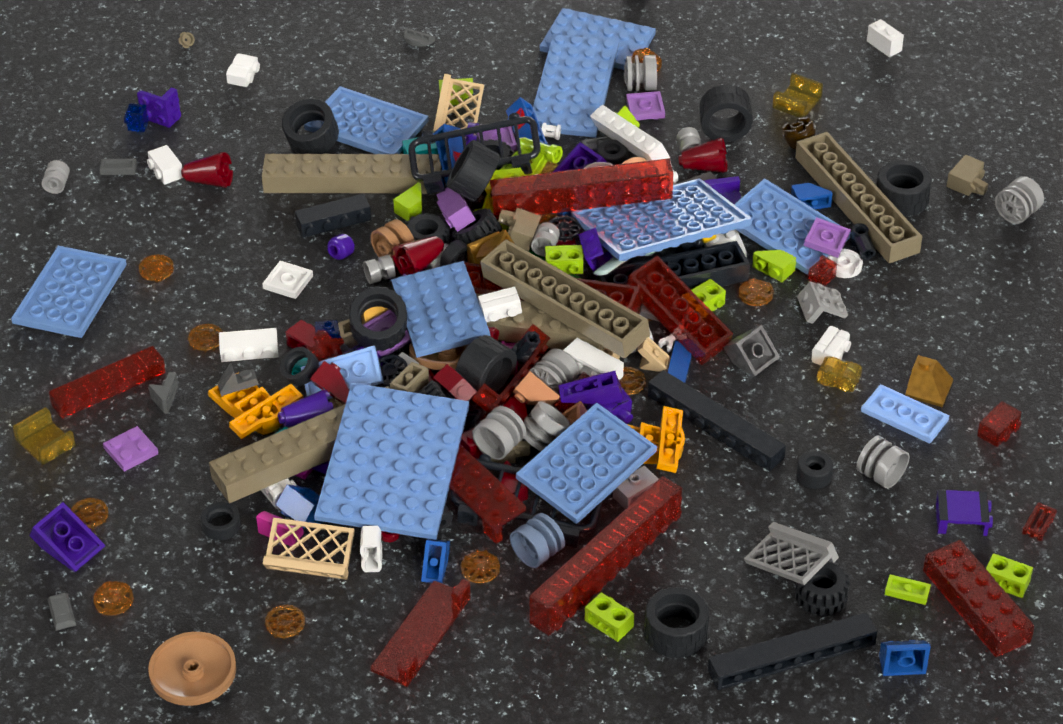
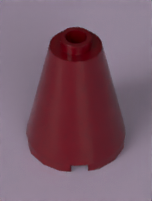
M717 138L682 151L681 155H679L680 166L683 165L684 169L727 172L728 161L726 160L727 152L724 138Z
M220 152L186 163L181 170L182 177L186 181L225 188L230 186L233 179V170L229 168V164H232L227 152Z
M432 236L396 245L392 249V251H395V255L392 256L393 262L401 275L422 272L444 251V243L441 238Z

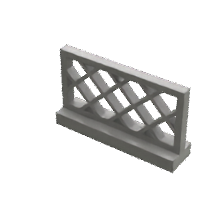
M772 522L768 526L770 533L744 560L749 565L805 585L828 561L834 563L839 557L832 542ZM772 541H775V542L777 543V544L768 546ZM786 547L792 548L786 551H781V549ZM778 550V553L768 556L769 552ZM798 553H806L805 555L796 557V554ZM764 554V557L755 559L757 556ZM792 555L791 559L782 561V558ZM820 558L818 561L811 562V559ZM778 560V563L768 564V562ZM807 561V564L797 566V563ZM793 565V568L783 570V567ZM808 570L803 576L797 575V573Z

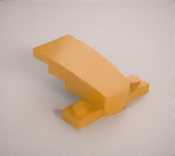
M289 384L272 396L263 387L259 388L257 385L223 396L220 394L218 385L208 391V396L235 418L229 422V427L241 439L254 431L264 435L277 430L282 426L278 419V412H281V408L303 398V395L292 384Z
M664 406L661 427L641 422L640 427L627 424L657 446V451L643 464H657L656 469L676 473L678 460L682 456L685 442L684 432L681 428L683 410Z

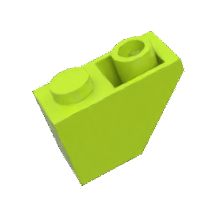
M783 250L755 251L753 253L752 267L780 282H784L795 272L796 257Z

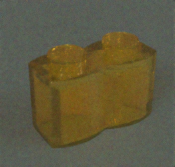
M827 356L818 370L817 382L824 386L837 387L842 391L854 392L861 378L862 366Z

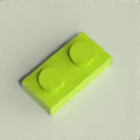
M890 574L885 595L926 605L931 584Z

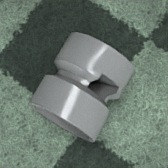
M686 127L677 134L680 153L702 144L699 133L695 128Z
M59 160L48 163L42 180V187L47 192L58 194L64 190L70 172L68 165Z
M552 223L540 224L531 243L534 253L545 257V246H556L560 235L559 229Z
M389 254L378 257L377 261L371 259L363 262L364 273L369 284L380 282L381 278L387 280L396 276L394 263Z

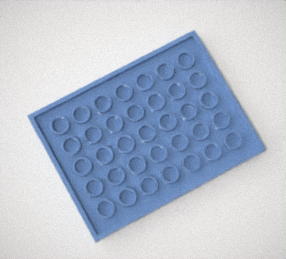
M700 178L571 212L572 217L577 219L585 231L596 227L601 245L619 261H627L632 257L645 256L647 253L660 252L665 248L678 247L683 243H692L698 239L711 238L716 234H725L731 230L743 229L746 226L752 225L751 217Z
M351 383L314 515L315 520L360 528L363 526H379L381 531L436 540L467 417L469 401Z

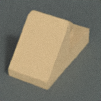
M648 337L638 346L637 351L642 356L639 368L657 372L662 370L668 372L671 357Z

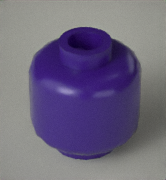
M339 234L331 238L327 244L328 253L337 260L344 259L354 252V242L347 234Z

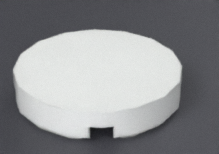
M842 249L838 258L831 255L826 258L827 270L836 277L851 278L857 276L862 270L863 261L860 259V255L852 250Z

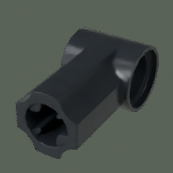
M857 223L852 228L850 243L856 247L860 258L870 260L875 256L876 250L868 235L869 228L865 224Z
M528 331L512 348L517 355V361L521 365L525 364L534 353L533 350L541 342L540 335L535 331Z

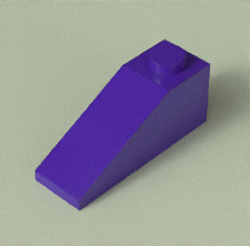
M615 370L558 385L562 403H578L581 401L583 404H608L623 400L621 384Z

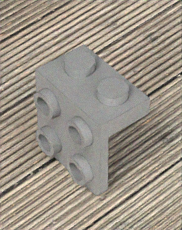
M809 281L797 296L805 319L811 324L816 321L823 311L842 318L848 316L841 294L836 289H830L820 283L816 284Z

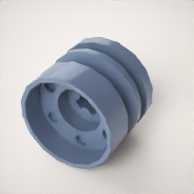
M544 513L536 514L526 524L521 525L510 534V542L514 552L523 563L531 568H538L550 556H554L565 546V538L560 527L551 517Z

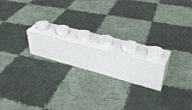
M601 105L590 115L600 132L613 140H618L629 151L649 161L650 165L656 169L670 158L661 142L604 105Z

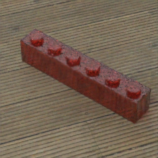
M151 346L49 391L51 405L61 419L166 373L164 359L154 346Z

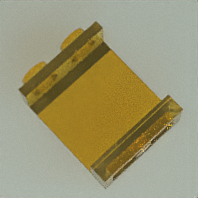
M792 73L790 86L784 93L775 92L773 108L803 118L822 97L823 83Z
M46 407L13 426L16 441L42 465L75 446L73 432L70 430L64 433L52 422L51 413Z

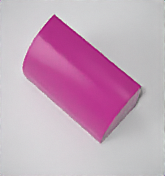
M267 511L259 513L256 516L258 533L270 537L273 518H283ZM278 524L276 533L281 537L290 529L285 524ZM303 527L295 531L299 539L304 534ZM293 534L282 540L288 546H293L298 542Z

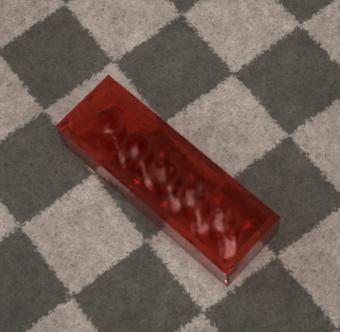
M658 256L629 275L627 288L701 365L724 349L723 347L731 341L733 333Z
M961 540L926 554L923 571L995 657L1031 642L1035 625Z

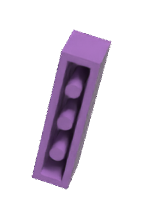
M448 187L445 191L437 194L439 199L437 204L450 228L455 227L458 232L476 220L462 195Z

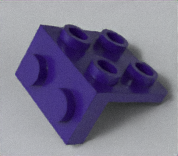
M171 87L162 97L142 90L137 92L142 119L168 128L180 119L181 111L177 89Z

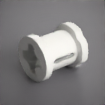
M543 122L541 129L544 136L559 140L561 125L553 126Z

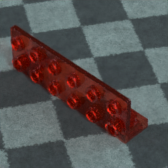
M534 324L530 326L526 333L528 331H535L540 335L541 342L504 391L498 395L484 383L472 398L475 403L487 411L476 426L495 407L502 406L549 347L546 343L550 340V337Z
M460 444L449 487L482 518L484 533L497 544L503 540L502 525L526 511V506Z
M462 579L458 586L455 585L452 588L433 581L372 664L371 671L407 687L470 600V582Z

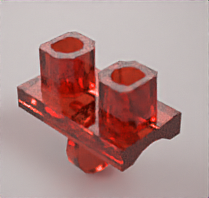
M318 330L313 337L315 345L307 348L315 354L318 361H323L329 356L333 358L342 355L340 346L344 343L343 338L331 339L326 330Z

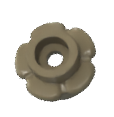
M182 32L178 41L184 48H189L193 45L195 39L191 33Z

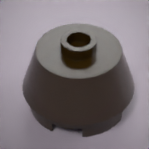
M798 118V122L791 125L787 122L783 125L782 136L791 148L796 149L797 141L815 136L816 125L810 121V118Z

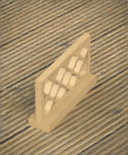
M444 74L433 133L446 122L447 125L454 126L455 123L461 121L465 126L461 129L467 128L468 124L464 118L469 115L477 123L484 85L452 79L451 75ZM453 85H458L463 90L456 93L452 87ZM472 88L479 89L480 92L473 96L469 90ZM466 93L470 98L463 101L459 96ZM456 98L460 104L453 107L450 101ZM473 101L477 107L470 110L466 104ZM461 107L467 111L462 116L457 112V109ZM453 112L457 118L450 121L447 115Z
M273 518L263 565L267 569L347 580L355 529ZM278 524H285L290 529L281 537L276 533ZM300 527H306L310 533L300 540L295 531ZM320 530H327L330 536L320 543L315 534ZM341 532L349 533L348 541L340 546L334 537ZM293 534L298 542L287 548L282 540ZM313 536L318 545L307 551L302 543ZM333 539L338 548L328 554L323 545ZM281 542L286 551L280 555H273V547ZM301 545L306 553L300 558H295L291 551ZM321 547L326 556L320 561H316L312 558L311 554ZM340 550L345 555L343 564L334 563L331 559Z

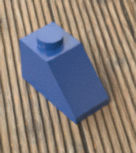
M811 183L792 185L791 188L792 196L815 210L831 207L833 193L830 190Z
M426 540L421 582L443 583L448 563L450 541Z

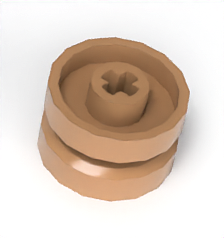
M398 219L386 223L384 227L382 226L371 233V243L378 257L389 254L392 258L395 255V251H392V249L396 245L415 241L408 227Z

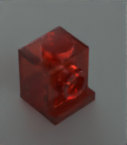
M822 255L820 260L809 268L808 280L816 284L820 283L823 286L827 285L836 277L837 263Z

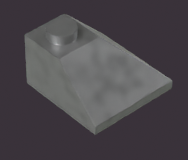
M762 324L736 337L723 347L731 362L752 377L780 358Z

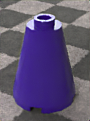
M321 390L282 407L281 412H278L280 424L283 423L284 427H293L333 410V403L328 402L327 397H330L329 392Z

